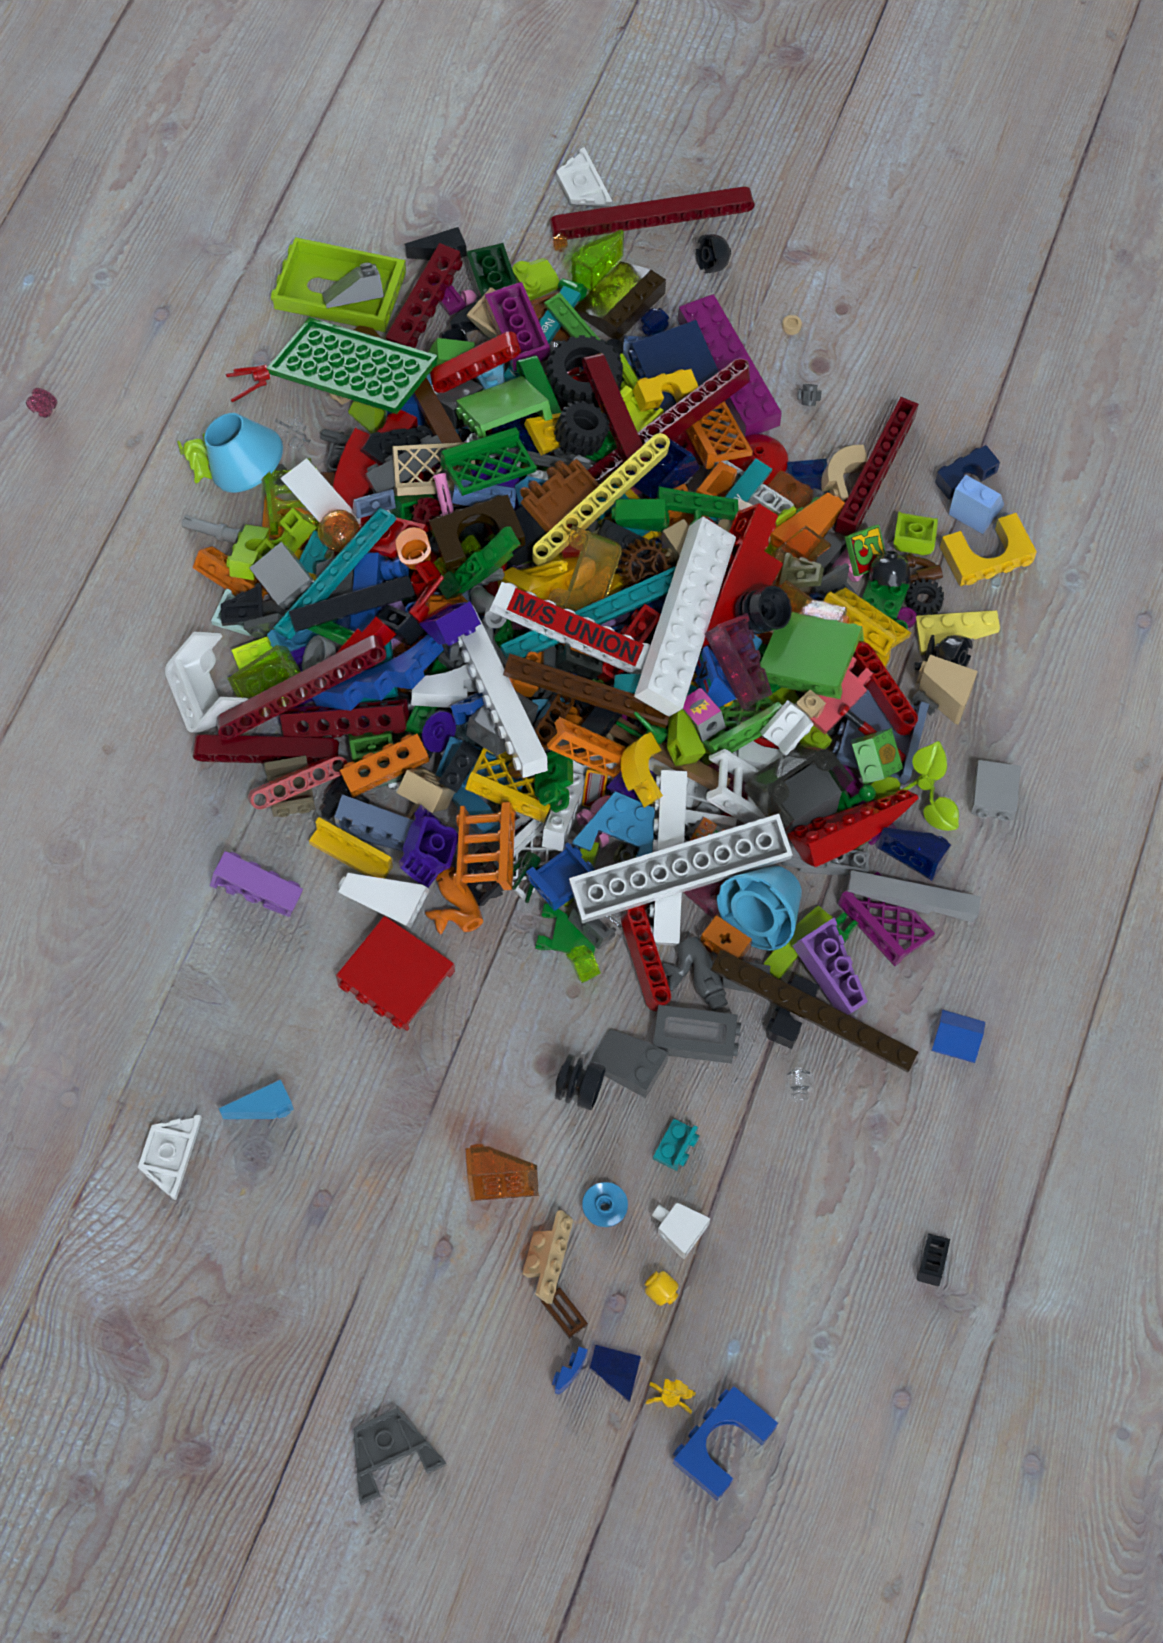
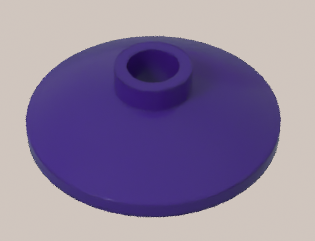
M439 711L431 715L426 721L422 731V742L427 750L431 752L443 751L446 749L450 737L455 736L456 722L450 713Z

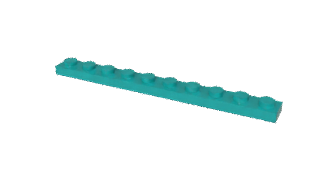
M676 567L577 610L575 613L583 618H590L596 624L601 625L644 604L657 600L668 594ZM531 631L502 644L500 648L506 660H508L509 654L526 658L529 652L539 653L561 642L536 631Z

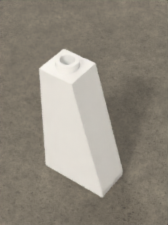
M348 873L346 877L344 876L338 886L340 888L338 892L343 896L409 928L412 927L430 891L426 886L352 873Z

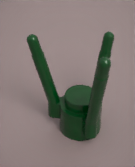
M526 852L524 857L519 858L513 866V873L519 867L521 873L512 886L513 890L520 884L526 871L532 867L535 870L540 868V857L532 852ZM531 883L527 891L525 903H529L534 887Z

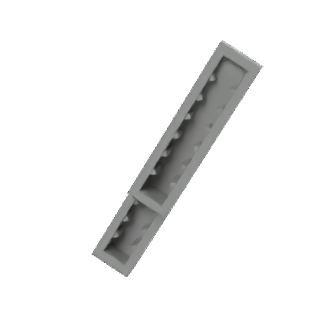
M851 870L849 875L848 892L925 914L934 911L969 922H973L979 916L981 896Z

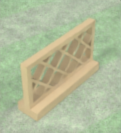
M468 442L392 446L395 482L394 496L437 494L435 481L432 480L434 479L433 476L439 474L443 468L441 466L434 473L427 464L433 457L441 462V459L436 455L441 448L449 449L450 447ZM411 449H417L414 453L410 451ZM421 449H426L432 454L425 463L416 456ZM398 450H406L411 455L405 464L398 459ZM413 458L422 465L415 474L406 467ZM460 466L456 471H460L463 466ZM424 467L433 475L428 482H423L417 477ZM403 469L413 476L408 483H400L399 474ZM450 477L447 483L449 490L453 491L454 482Z

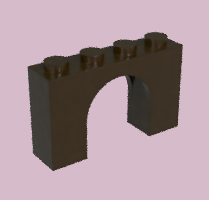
M508 494L495 496L492 500L477 502L471 507L457 509L453 513L444 516L439 515L429 520L431 533L447 572L458 569L466 561L459 537L462 531L469 525L485 523L495 528L498 533L504 527L511 526L520 542L517 548L525 546V536Z

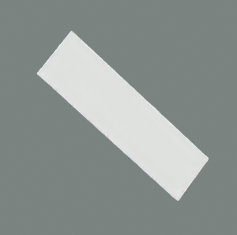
M307 458L280 478L342 548L359 532L358 524H361V519L356 518L351 507Z

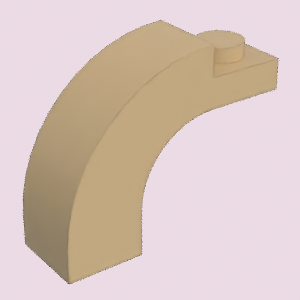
M864 445L847 446L835 453L823 472L821 480L822 492L830 491V494L838 496L846 503L849 496L843 475L862 472L868 461Z

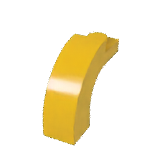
M651 732L629 745L624 750L621 758V773L628 791L634 789L644 808L663 797L649 770V759L662 751Z

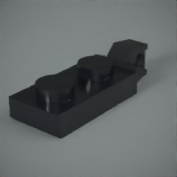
M342 776L337 778L326 793L325 800L323 801L325 807L321 811L322 817L328 820L337 811L341 796L349 797L351 795Z

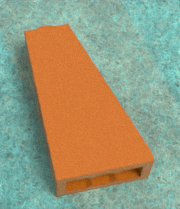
M827 492L775 528L770 535L769 544L784 553H791L793 557L807 559L837 521L845 502L838 496H833Z

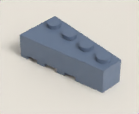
M345 795L341 796L334 816L336 827L361 841L402 852L409 828L414 822L412 819Z

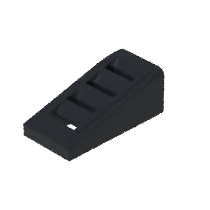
M928 1233L917 1278L919 1282L940 1286L951 1239ZM930 1244L944 1247V1249L941 1250L934 1247H930ZM928 1253H931V1254H934V1255H938V1256H942V1257L939 1258V1257L931 1256V1255H928ZM926 1262L939 1265V1267L926 1264Z

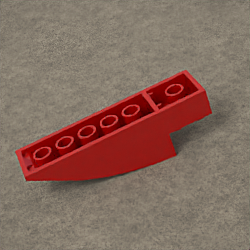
M400 410L398 414L390 413L386 418L383 428H380L377 432L382 433L397 429L418 427L417 417L403 410ZM357 428L352 432L344 448L333 483L335 491L352 510L354 499L374 494L364 475L368 472L367 468L376 464L375 461L360 451L370 434ZM331 536L334 555L337 556L343 548Z
M760 503L738 511L729 530V533L736 536V540L702 648L738 625L735 616V604L738 598L743 593L771 586L783 565L782 562L765 552L769 545V537L776 528L778 515Z

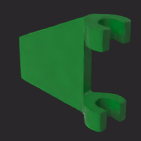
M544 903L541 917L548 919L556 918L552 940L538 935L535 949L554 950L593 958L595 946L568 920L569 916L559 908L554 911L549 904Z

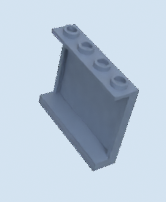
M867 690L850 710L859 719L866 721L878 732L892 728L896 746L906 755V759L902 763L903 769L890 775V777L897 778L901 784L905 785L912 774V759L918 751L929 704L921 701L918 707L911 705L917 713L918 722L910 734L900 735L895 731L871 693ZM846 717L844 723H840L837 732L840 738L839 741L835 742L832 753H835L834 762L859 769L850 740L865 735Z

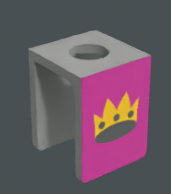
M702 688L697 689L686 697L683 710L691 718L702 742L726 727L721 710Z

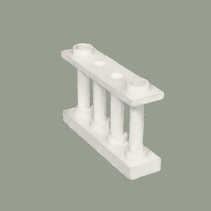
M726 749L709 756V760L719 766L718 787L707 792L706 800L745 824L772 816L770 815L771 793L775 787L780 785L779 782ZM728 772L734 775L733 792L727 788ZM742 780L749 784L748 801L741 797ZM757 790L763 793L762 810L756 806Z

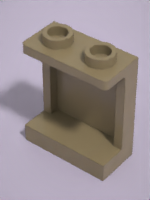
M306 756L264 763L267 781H273L308 766ZM300 776L293 780L294 787H299L303 783V778ZM275 786L273 790L274 795H281L284 790L283 786ZM312 788L271 805L273 816L287 817L294 813L305 814L311 810H316Z

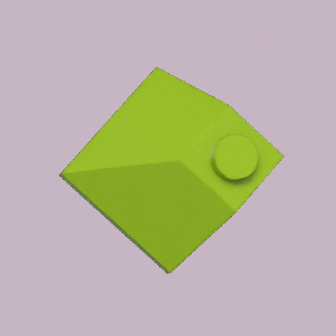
M357 401L352 403L348 414L372 434L383 428L385 425L384 410Z

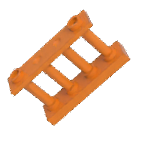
M502 802L501 811L498 813L470 815L465 806H460V814H457V825L459 827L457 873H454L453 880L454 885L458 887L462 894L466 893L467 883L497 881L503 890H512L516 811L510 802ZM499 822L501 824V829L497 833L469 835L470 824ZM495 841L500 843V850H497V852L468 854L470 843ZM497 861L499 863V870H496V872L467 874L468 863Z

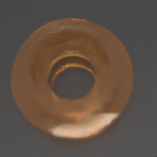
M563 233L554 235L555 251L564 252L565 248L568 247L567 237L563 236Z

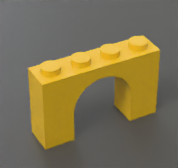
M1017 513L998 518L995 530L1004 546L1005 552L996 558H983L976 555L970 549L961 531L942 537L940 549L959 587L972 585L978 580L990 579L996 574L1008 573L1014 568L1026 567L1034 562L1037 551Z
M561 551L550 562L566 561L568 563V570L566 572L550 576H531L512 567L504 571L505 577L498 581V587H500L502 582L511 583L524 592L534 593L542 600H551L589 580L594 573L593 561L586 556L563 559Z

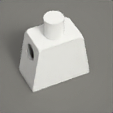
M676 1203L671 1211L658 1205L652 1214L654 1218L661 1222L658 1228L659 1236L683 1259L686 1258L710 1223V1218L679 1203Z

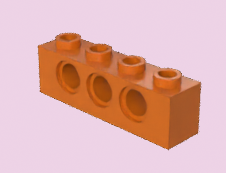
M418 734L407 735L399 743L394 745L393 743L388 744L381 749L382 751L375 754H366L362 757L363 760L356 763L349 762L344 765L340 773L352 798L405 774L409 769H414L430 762ZM402 751L409 753L408 757L404 759L399 758L398 754ZM383 760L390 762L386 768L379 767V763ZM364 769L370 771L367 777H361L359 773Z

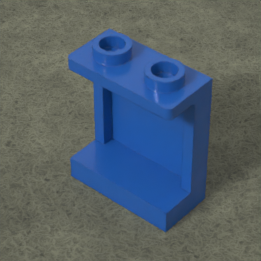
M568 842L564 845L565 850L541 868L535 870L532 867L526 871L528 881L554 911L574 897L569 878L595 870L589 861L585 862L581 858L580 850L576 846L572 847Z

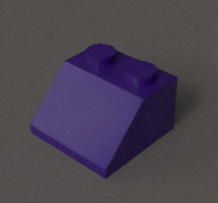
M468 601L453 604L424 620L420 625L439 645L447 644L450 646L459 641V636L463 634L468 636L476 631L475 627L481 625V622L471 602Z

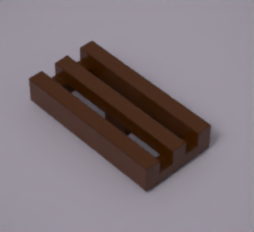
M560 1287L556 1289L553 1304L573 1328L571 1331L552 1306L543 1300L541 1301L569 1339L574 1334L580 1332L582 1328L588 1326L586 1320ZM557 1295H559L560 1298L564 1301V1303L571 1310V1312L574 1314V1316L577 1318L580 1324L576 1325V1323L572 1320V1318L569 1316L566 1310L555 1298Z

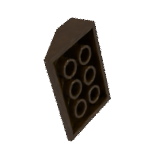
M620 262L574 309L583 320L611 339L620 340L665 294L666 279L651 269Z

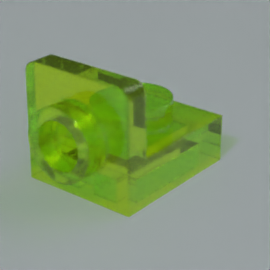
M585 945L574 947L571 952L566 954L581 983L601 974L593 952Z

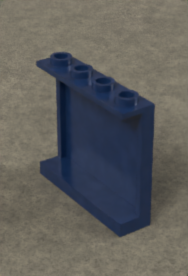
M697 320L633 342L628 351L630 361L634 362L637 368L636 375L639 380L642 378H654L663 373L666 375L680 369H691L698 386H701L719 372ZM662 392L664 399L659 407L664 410V413L677 404L674 396L668 392Z

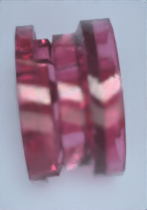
M34 388L32 396L26 400V406L33 413L35 411L38 412V416L44 418L50 417L53 412L52 409H55L58 404L55 396L42 388Z

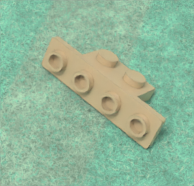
M562 1210L556 1212L552 1231L533 1232L522 1273L527 1278L540 1277L536 1296L547 1304L553 1302L573 1224V1219Z

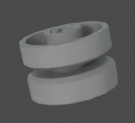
M320 635L314 636L305 648L302 662L303 671L335 655L343 645Z

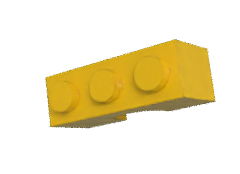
M680 369L666 375L663 373L654 378L638 380L633 389V394L640 411L643 412L660 407L664 399L662 392L672 394L676 403H678L699 386L691 369Z

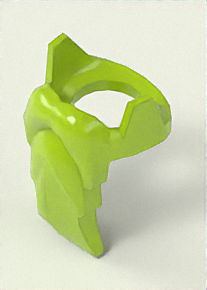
M203 433L204 441L198 438L185 442L184 447H182L179 440L177 441L180 455L184 454L186 460H189L191 469L194 471L195 483H199L203 477L212 479L208 468L209 461L206 456L205 433Z

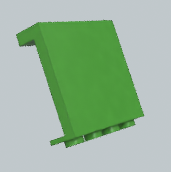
M523 376L456 400L458 418L462 419L464 424L469 426L471 432H475L477 438L487 437L485 431L535 412L545 421L553 419L548 399Z
M791 612L789 623L784 628L774 630L757 670L760 683L777 684L779 687L802 692L812 690L817 695L840 699L843 693L841 684L858 642L864 641L862 626Z

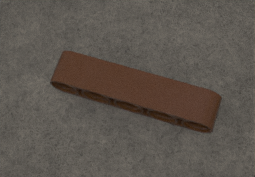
M558 693L553 694L532 727L544 751L557 732L556 720L559 717L565 719L574 705L575 699ZM560 696L564 698L565 704L561 702ZM550 713L554 715V721L550 718ZM539 729L543 731L544 738L539 734ZM512 758L508 765L509 775L515 779L522 778L520 771L515 770Z

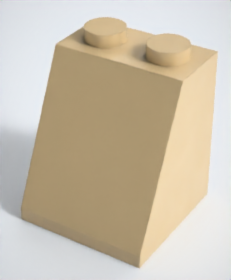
M930 655L928 661H923L920 674L917 679V683L920 684L918 691L926 692L925 695L939 705L938 709L954 724L959 725L978 671Z

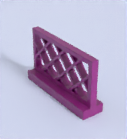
M876 872L875 874H873V875L882 876L879 872ZM847 890L842 893L837 903L852 921L858 922L857 926L894 966L901 963L903 958L935 935L934 931L914 910L897 905H885L883 901H881V904L872 903L869 897L866 898V901H859L854 896L855 893L848 892ZM870 908L881 909V917L873 916L870 913ZM885 910L895 911L896 920L884 918ZM900 912L907 913L911 917V922L899 920ZM884 923L895 925V933L887 932L884 928ZM899 926L910 927V935L899 934ZM914 928L922 929L927 935L924 937L914 936ZM899 939L909 940L910 947L904 950L898 944Z

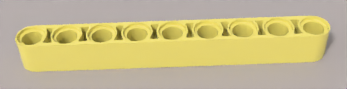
M661 433L654 435L533 546V562L536 565L549 563L611 507L616 502V499L623 496L667 455L670 444L669 438ZM662 444L664 448L660 449L657 448L655 445ZM647 457L650 461L644 462L640 458ZM632 470L635 472V474L628 475L626 471ZM616 483L619 484L621 487L615 489L611 485ZM603 497L606 501L599 502L596 498ZM588 510L591 512V515L585 516L581 512ZM574 524L577 528L569 529L567 525ZM554 537H558L562 541L560 543H555L551 539ZM544 551L547 555L541 557L537 555V552Z

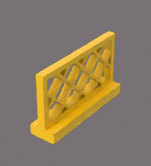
M846 587L836 593H827L819 610L848 616L850 619L848 624L853 623L862 626L864 642L884 656H887L893 647L908 639L911 635L910 631Z
M483 748L468 778L465 789L502 805V802H510L515 811L544 823L551 807L550 803L546 806L540 804L535 796V791L531 786V783L535 782V777L530 779L522 777L523 781L514 783L505 765L506 762L512 760V754L508 755L507 752L496 756L497 760L488 762L485 754L486 752H491ZM500 764L503 772L494 774L491 767ZM486 768L490 776H481L477 774V771ZM506 777L509 785L504 786L498 783L497 779ZM526 785L529 793L523 794L518 792L517 787Z

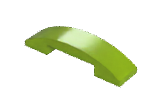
M817 906L796 925L792 939L784 947L774 950L763 965L771 966L769 973L775 978L780 979L799 957L793 945L833 919V917L820 906Z

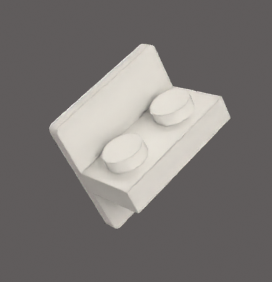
M787 700L760 733L777 745L784 755H788L814 724L809 716L797 707L796 704L794 705Z

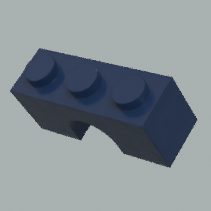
M987 445L975 448L969 455L957 458L949 466L941 467L937 471L935 483L944 495L951 499L953 498L955 488L964 478V474H974L982 482L998 472L1000 461Z

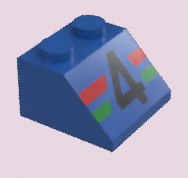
M708 646L704 647L695 667L697 674L695 680L699 688H702L719 708L736 699L726 667Z

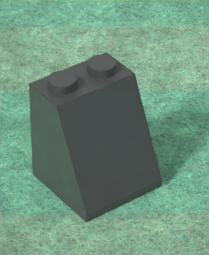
M472 380L444 393L435 392L455 429L465 425L463 420L457 416L456 408L458 405L456 400L483 390L480 384Z
M515 691L533 726L539 705ZM484 704L469 717L466 736L497 756L506 752L505 739L500 738L497 723L494 724L491 719V710L486 708Z
M818 760L775 787L772 791L770 805L780 815L783 826L787 827L789 832H792L796 827L808 825L816 818L835 814L842 791L822 761Z

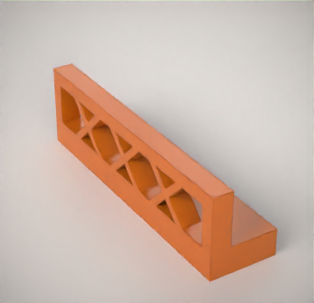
M211 546L198 551L193 569L224 589H230L233 595L236 596L243 591L245 593L254 588L255 584L261 583L256 576L254 580L231 577L229 568H227L228 556L215 547ZM262 585V595L264 599V596L269 593Z
M561 717L556 720L557 734L547 744L548 749L613 778L621 772V758L626 747ZM561 739L569 741L567 745H557ZM584 748L586 752L576 754L573 752V749ZM592 756H602V759L600 760H590V757ZM617 763L613 769L606 767V764Z

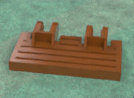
M577 458L568 466L559 460L555 463V467L548 468L547 475L550 479L542 486L534 480L528 484L529 488L523 487L520 489V494L524 498L520 503L546 533L599 486V483Z

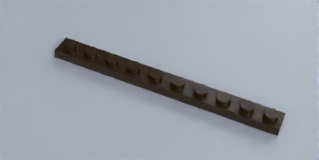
M723 950L719 951L710 969L712 972L905 1072L910 1071L918 1054V1051Z

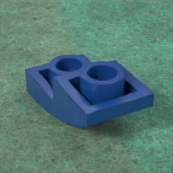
M579 1347L577 1353H572L568 1365L572 1367L571 1369L562 1366L561 1372L556 1371L552 1385L555 1386L556 1394L560 1395L575 1380L585 1363L588 1349Z

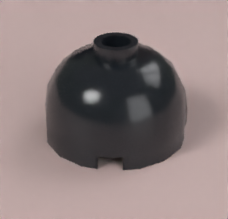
M717 234L702 235L697 241L700 245L695 253L700 270L704 269L706 274L722 271L728 265L731 257L729 244L723 237Z
M886 551V554L877 556L872 562L869 570V580L873 582V579L878 580V584L883 586H901V583L905 581L908 584L910 581V566L904 557L898 555V552Z
M962 635L947 636L935 646V657L967 667L971 655H968L969 648H973L972 640Z

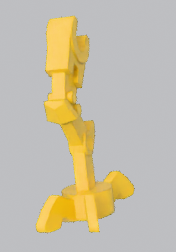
M665 1379L663 1389L657 1384L650 1382L649 1386L657 1390L662 1396L648 1399L645 1404L662 1402L668 1408L678 1405L689 1414H692V1410L686 1404L680 1402V1399L687 1400L696 1395V1392H693L694 1390L688 1389L687 1385L675 1379V1382Z

